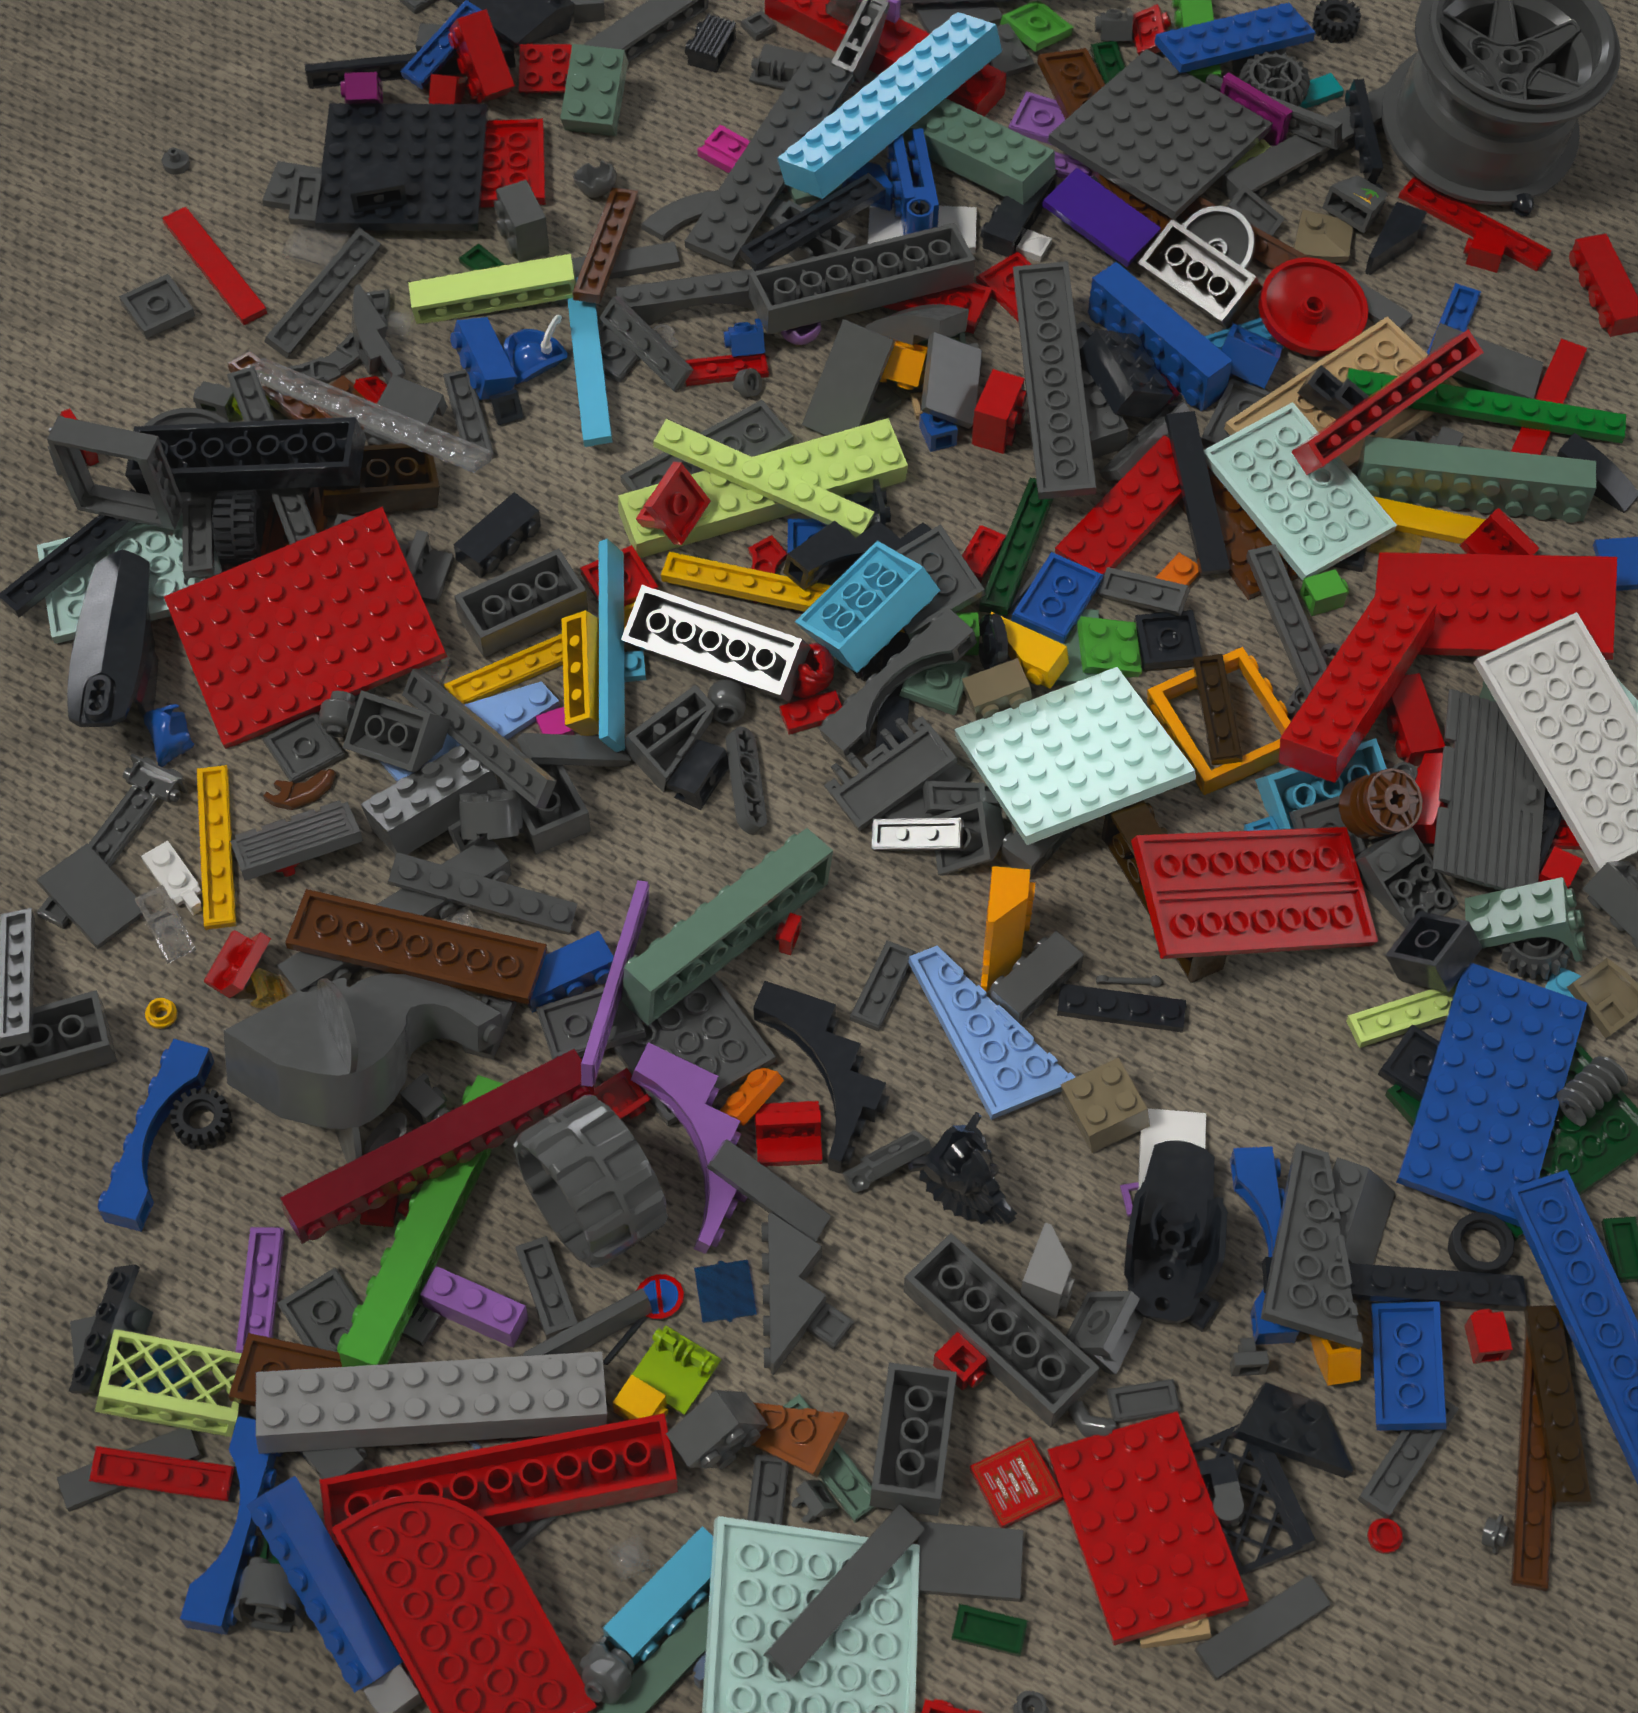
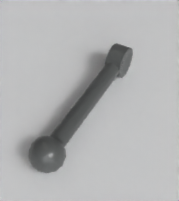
M1157 975L1151 978L1096 976V984H1150L1155 988L1162 984L1161 978Z

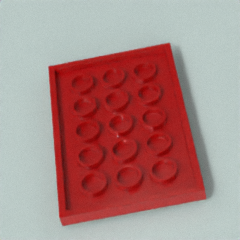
M1178 1411L1112 1430V1433L1106 1436L1094 1435L1047 1449L1059 1490L1063 1495L1068 1516L1114 1646L1249 1605L1247 1593L1219 1519L1213 1510L1211 1498L1204 1480L1201 1478L1197 1461Z

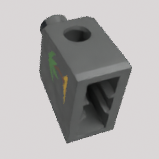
M1354 176L1331 185L1322 208L1362 233H1365L1381 214L1388 194L1380 183L1372 184L1360 176Z

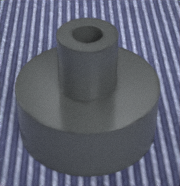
M175 147L170 148L162 157L164 170L169 174H182L190 166L188 154Z
M754 368L740 370L733 381V388L745 398L756 396L762 389L761 376Z

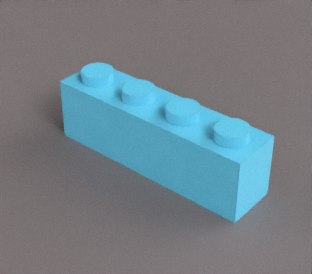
M703 1526L603 1627L604 1636H607L608 1640L617 1649L627 1653L631 1657L634 1666L641 1659L645 1662L659 1648L657 1642L665 1634L670 1636L684 1622L681 1617L690 1608L695 1610L709 1596L707 1591L710 1589L713 1536Z

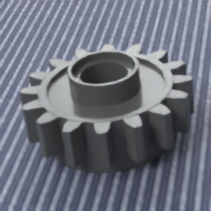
M1535 937L1500 945V952H1502L1501 960L1502 962H1508L1507 969L1510 971L1517 968L1519 970V977L1528 973L1531 980H1535L1536 975H1541L1544 980H1547L1549 972L1556 976L1559 975L1560 968L1567 967L1571 950L1566 944L1549 937Z

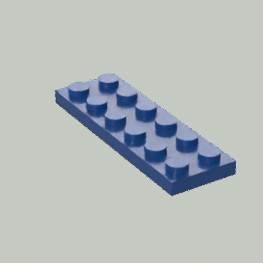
M1283 3L1156 34L1154 43L1178 72L1184 73L1255 54L1314 41L1316 32L1290 3Z

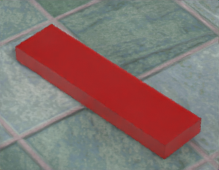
M96 1446L89 1481L228 1502L235 1467Z

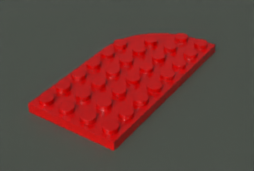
M402 1495L374 1503L331 1528L431 1713H588L597 1707L595 1702L585 1693V1684L509 1547L496 1529L471 1508L459 1502L434 1495Z

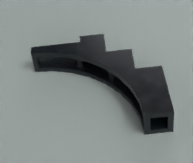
M833 521L787 554L783 573L805 590L821 580L844 574L876 541L897 551L932 529L922 522L906 535L899 538L892 530L878 521L858 537H854L849 530L842 527L838 522Z
M764 981L753 1007L754 1020L777 1030L796 1043L813 1061L824 1078L833 1101L836 1120L835 1136L828 1157V1170L840 1174L844 1164L849 1166L854 1157L856 1147H853L852 1144L855 1136L861 1138L867 1120L875 1123L878 1113H885L890 1096L886 1095V1082L860 1074L865 1058L861 1056V1043L835 1035L840 1018L836 1017V1004Z

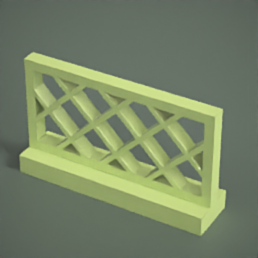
M114 1329L95 1412L232 1437L237 1421L239 1403L232 1401L231 1407L220 1406L214 1402L211 1396L223 1389L228 1394L230 1393L235 1375L226 1379L217 1366L224 1362L239 1364L242 1353ZM118 1341L133 1344L139 1352L124 1360L117 1350ZM157 1349L167 1350L172 1359L158 1366L150 1353ZM191 1355L200 1356L206 1365L192 1372L184 1362V1359ZM114 1358L118 1362L115 1366H113ZM144 1358L152 1371L138 1378L129 1365ZM177 1364L186 1377L172 1385L163 1372ZM122 1369L132 1381L124 1387L108 1385L110 1376ZM211 1370L220 1384L206 1391L197 1378ZM157 1376L166 1389L158 1394L148 1392L143 1383ZM191 1382L200 1395L193 1400L183 1399L177 1390Z

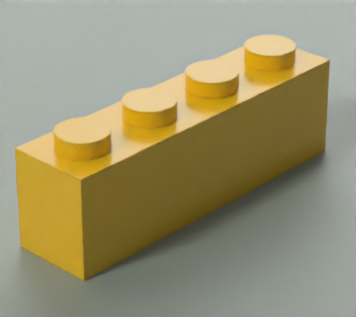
M585 610L561 618L565 726L580 735L592 736L599 734V618Z

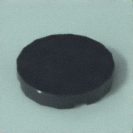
M986 614L979 622V631L983 644H979L978 652L981 664L985 670L1006 663L1008 657L1007 632L1002 617L999 614Z

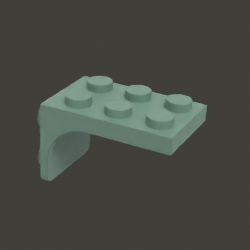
M1563 877L1465 898V919L1470 922L1482 948L1535 937H1549L1566 944L1570 948L1576 962L1583 961L1582 950H1587L1583 931L1580 932V928L1585 927L1583 913L1581 909H1575L1577 902L1573 888H1567Z

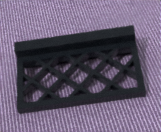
M1236 1425L1190 1446L1193 1453L1205 1449L1215 1453V1458L1232 1455L1233 1460L1239 1462L1236 1471L1238 1479L1244 1465L1257 1469L1261 1475L1257 1488L1239 1482L1240 1489L1254 1494L1248 1511L1244 1510L1245 1520L1240 1533L1225 1529L1221 1525L1239 1575L1243 1576L1300 1551L1306 1552L1316 1548V1539L1274 1452L1246 1443L1242 1457L1224 1451L1227 1440L1232 1438V1432L1238 1426ZM1221 1442L1219 1448H1216V1447L1213 1446V1445H1215V1444ZM1249 1452L1254 1462L1247 1459ZM1211 1481L1205 1483L1207 1490ZM1263 1483L1265 1484L1269 1493L1261 1491ZM1210 1496L1211 1501H1212V1504H1213V1501H1214L1215 1498H1213V1497ZM1259 1496L1273 1501L1275 1511L1271 1520L1252 1513ZM1278 1514L1282 1520L1283 1525L1276 1522ZM1250 1519L1269 1526L1263 1543L1244 1536ZM1273 1528L1288 1533L1293 1545L1281 1550L1268 1546L1267 1543ZM1229 1536L1237 1539L1234 1547ZM1241 1541L1260 1548L1257 1559L1242 1566L1237 1556ZM1264 1551L1272 1553L1263 1557Z

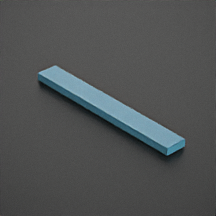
M568 298L584 446L612 443L596 303L575 301L573 298Z
M605 539L599 542V740L613 751L619 752L625 750L624 642L621 640L624 633V553L609 539Z

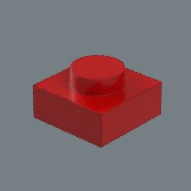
M789 913L786 923L781 922L779 924L775 940L779 941V952L791 956L802 930V916Z

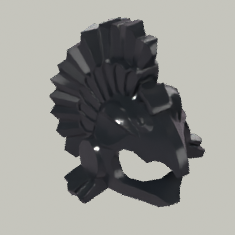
M975 1112L967 1125L951 1126L943 1133L938 1143L928 1155L911 1160L908 1166L910 1172L920 1171L919 1180L926 1183V1192L933 1194L934 1201L942 1202L943 1210H952L954 1216H962L967 1221L976 1219L980 1224L991 1220L993 1223L998 1221L1000 1224L1004 1222L1006 1225H1009L1016 1219L1015 1215L1018 1213L1005 1200L1006 1196L999 1190V1183L995 1179L999 1167L993 1163L991 1150L987 1149L986 1139L977 1128L981 1115Z

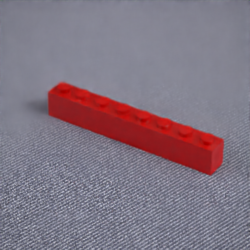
M1469 329L1460 333L1291 451L1306 475L1320 469L1484 352Z

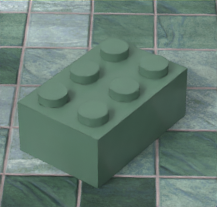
M572 44L560 117L564 130L616 136L628 67L625 50Z

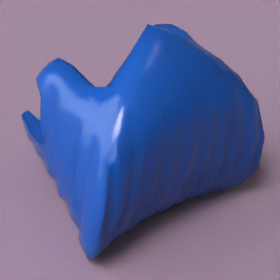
M178 704L149 710L144 715V724L151 735L156 760L160 767H164L169 761L177 758L180 754L185 753L194 746L187 728L185 714L183 712H173L175 708L180 707Z

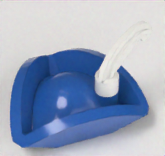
M556 315L552 319L546 333L535 329H524L509 335L505 339L503 350L517 376L515 384L527 382L556 367L568 357L564 347L552 337L557 323L559 324L561 321V315Z

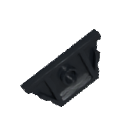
M1267 1382L1257 1390L1253 1397V1403L1247 1407L1243 1414L1244 1418L1232 1432L1233 1438L1346 1478L1353 1472L1351 1463L1324 1403Z

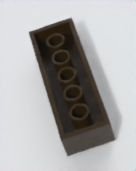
M1142 800L1106 814L1101 837L1149 914L1131 840L1136 835L1168 834V832L1157 823L1152 806ZM1227 955L1175 959L1189 982L1193 983L1223 970Z

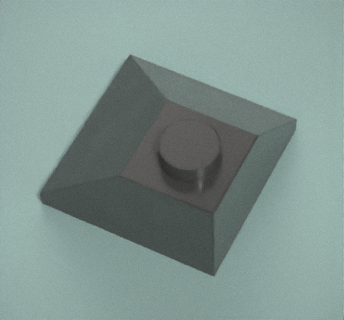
M984 801L931 817L962 818L964 820L963 850H935L939 876L994 860L1005 838L1002 809Z

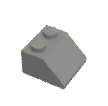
M1044 1223L1022 1282L1020 1296L1038 1312L1057 1318L1059 1310L1063 1309L1066 1311L1075 1279L1070 1277L1072 1264L1052 1225L1049 1223Z

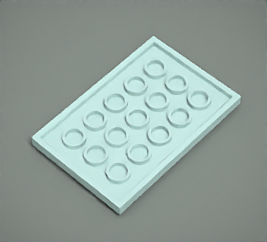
M1292 402L1206 448L1204 455L1208 467L1269 541L1276 545L1279 553L1303 581L1304 578L1323 572L1394 532L1397 524L1339 456L1320 469L1308 475L1305 474L1291 451L1318 433V431Z
M182 515L175 530L142 523L136 524L45 597L51 637L54 643L58 644L75 639L87 586L95 563L102 558L123 549L149 561L148 608L150 619L153 621L171 616L164 596L222 573L215 546V575L185 578L183 574ZM70 537L37 545L39 562Z

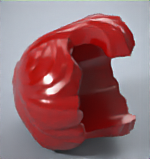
M809 644L811 648L806 661L798 666L799 679L793 693L796 697L801 699L809 698L823 691L833 680L835 661L829 650L821 644Z

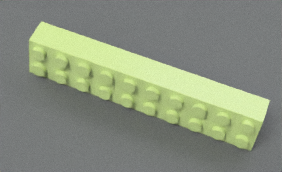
M889 418L753 457L843 498L844 494L873 491V479H879L881 488L904 482L908 469V464ZM706 470L691 475L711 502L682 545H675L662 529L641 527L636 520L658 484L618 495L619 515L630 544L640 558L798 512Z

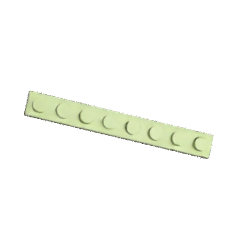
M668 419L665 420L653 441V447L824 524L829 525L836 521L842 527L849 530L854 537H858L865 532L874 517V511Z

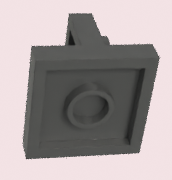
M417 530L413 541L410 540L407 545L398 544L424 603L438 605L454 561V554L432 550L428 532Z
M1132 1291L1088 1292L1066 1337L1097 1364L1100 1369L1110 1375H1116L1144 1320L1135 1312L1140 1298Z

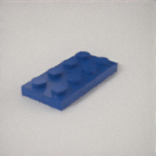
M1440 1301L1371 1303L1377 1431L1447 1429Z

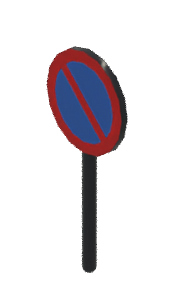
M656 1274L647 1277L640 1283L637 1290L643 1288L648 1296L653 1312L637 1320L605 1357L603 1360L604 1365H608L647 1318L651 1320H665L671 1318L680 1310L684 1303V1291L676 1278L667 1274Z

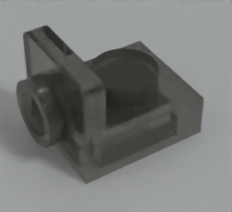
M831 0L826 4V13L845 25L850 26L863 0Z

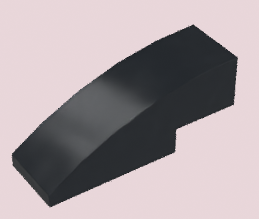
M1322 365L1310 374L1297 392L1312 405L1335 419H1338L1369 397L1350 379L1347 378L1342 383ZM1381 425L1380 427H1378L1377 429H1375V430H1374L1373 432H1371L1370 434H1371V435L1377 434V432L1380 430V428H1381L1383 425Z
M1576 433L1559 449L1556 457L1596 461V490L1594 496L1622 513H1625L1638 498L1637 489L1623 472L1601 451Z

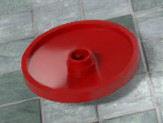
M1296 258L1281 263L1267 276L1259 294L1260 316L1269 333L1285 347L1307 356H1328L1361 334L1368 319L1367 300L1358 282L1343 268L1318 258Z

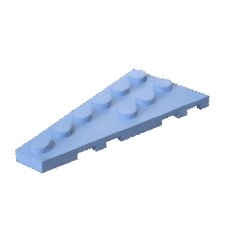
M542 681L464 704L506 740L536 722L535 716L552 711L560 706L559 700ZM447 733L443 748L427 763L433 762L448 753L452 748L458 747L461 744ZM379 761L396 781L414 773Z
M934 946L909 956L908 963L991 1120L1062 1091L1060 1084L1075 1078L1071 1072L1067 1073L1057 1063L1058 1060L1050 1052L1046 1053L1034 1041V1037L1002 1006H997L987 997V992L981 986H976L963 974L964 970L940 947Z

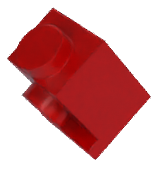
M959 1332L954 1334L934 1354L933 1366L939 1370L957 1372L955 1385L962 1391L968 1385L975 1388L986 1376V1372L983 1370L986 1368L987 1358ZM963 1363L967 1365L968 1369L962 1372L956 1365Z

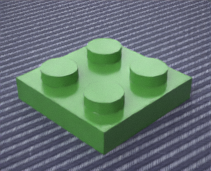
M1040 0L1033 1L1002 15L1000 22L1001 25L1009 23L1017 37L1035 52L1071 36L1073 31L1072 25Z
M1080 617L1077 622L1083 673L1100 674L1106 670L1118 667L1125 677L1131 678L1141 675L1142 668L1136 622Z

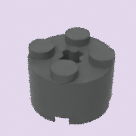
M491 789L487 790V794L478 795V792L459 794L462 839L478 840L477 834H480V837H487V839H498L524 833L521 796L516 790Z
M255 1557L250 1559L249 1565L243 1570L233 1615L241 1622L243 1616L251 1619V1627L260 1630L288 1633L291 1632V1628L294 1625H297L298 1630L301 1629L304 1624L306 1610L295 1589L290 1586L282 1566L272 1564L264 1558Z

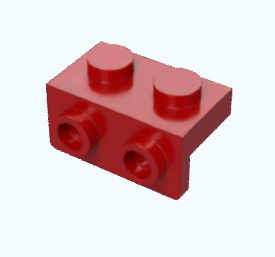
M624 1068L595 1087L593 1094L599 1101L608 1105L620 1119L626 1115L630 1119L646 1110L644 1103L651 1099L648 1094H643L638 1084L631 1081L632 1075L628 1068Z

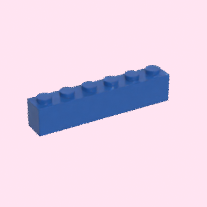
M293 1476L246 1505L254 1523L260 1528L267 1540L271 1553L282 1566L290 1586L298 1594L308 1617L314 1622L323 1638L325 1647L333 1655L342 1671L344 1680L350 1685L353 1692L355 1693L401 1664L403 1662L297 1477Z

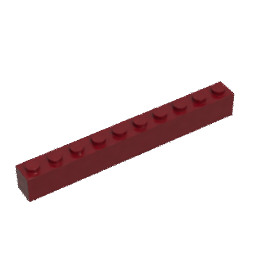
M572 1049L280 1197L283 1212L301 1244L309 1240L321 1238L328 1230L340 1224L345 1225L352 1222L359 1214L369 1209H377L383 1206L387 1200L398 1194L409 1193L418 1184L430 1178L440 1177L447 1169L459 1163L469 1162L476 1154L488 1148L493 1149L500 1146L505 1139L517 1133L520 1134L582 1096L593 1095L594 1085L593 1087L581 1085L582 1059L576 1050Z

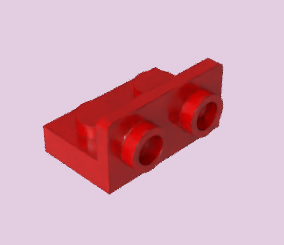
M1158 4L1133 14L1132 30L1138 55L1146 49L1153 53L1160 52L1161 50L1154 43L1156 34L1167 32L1172 27L1168 13H1163Z
M236 930L232 931L207 973L204 983L228 998L243 991L271 938L260 932L250 939Z

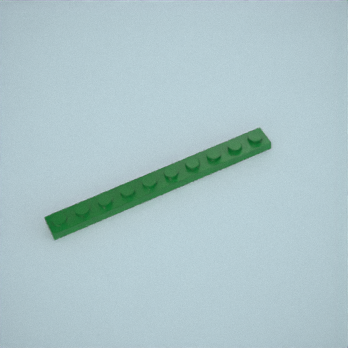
M1349 368L1346 374V379H1350L1368 396L1397 377ZM1441 383L1407 407L1568 435L1576 433L1580 437L1621 444L1625 439L1626 414Z

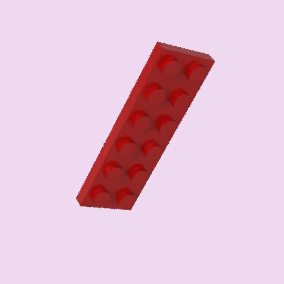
M1163 435L1055 547L1056 554L1103 574V577L1107 567L1114 569L1182 498L1171 443L1168 437Z

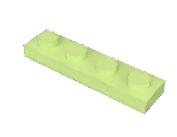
M1457 982L1450 992L1430 989L1348 1015L1346 1022L1358 1047L1361 1048L1405 1034L1412 1024L1420 1029L1445 1021Z

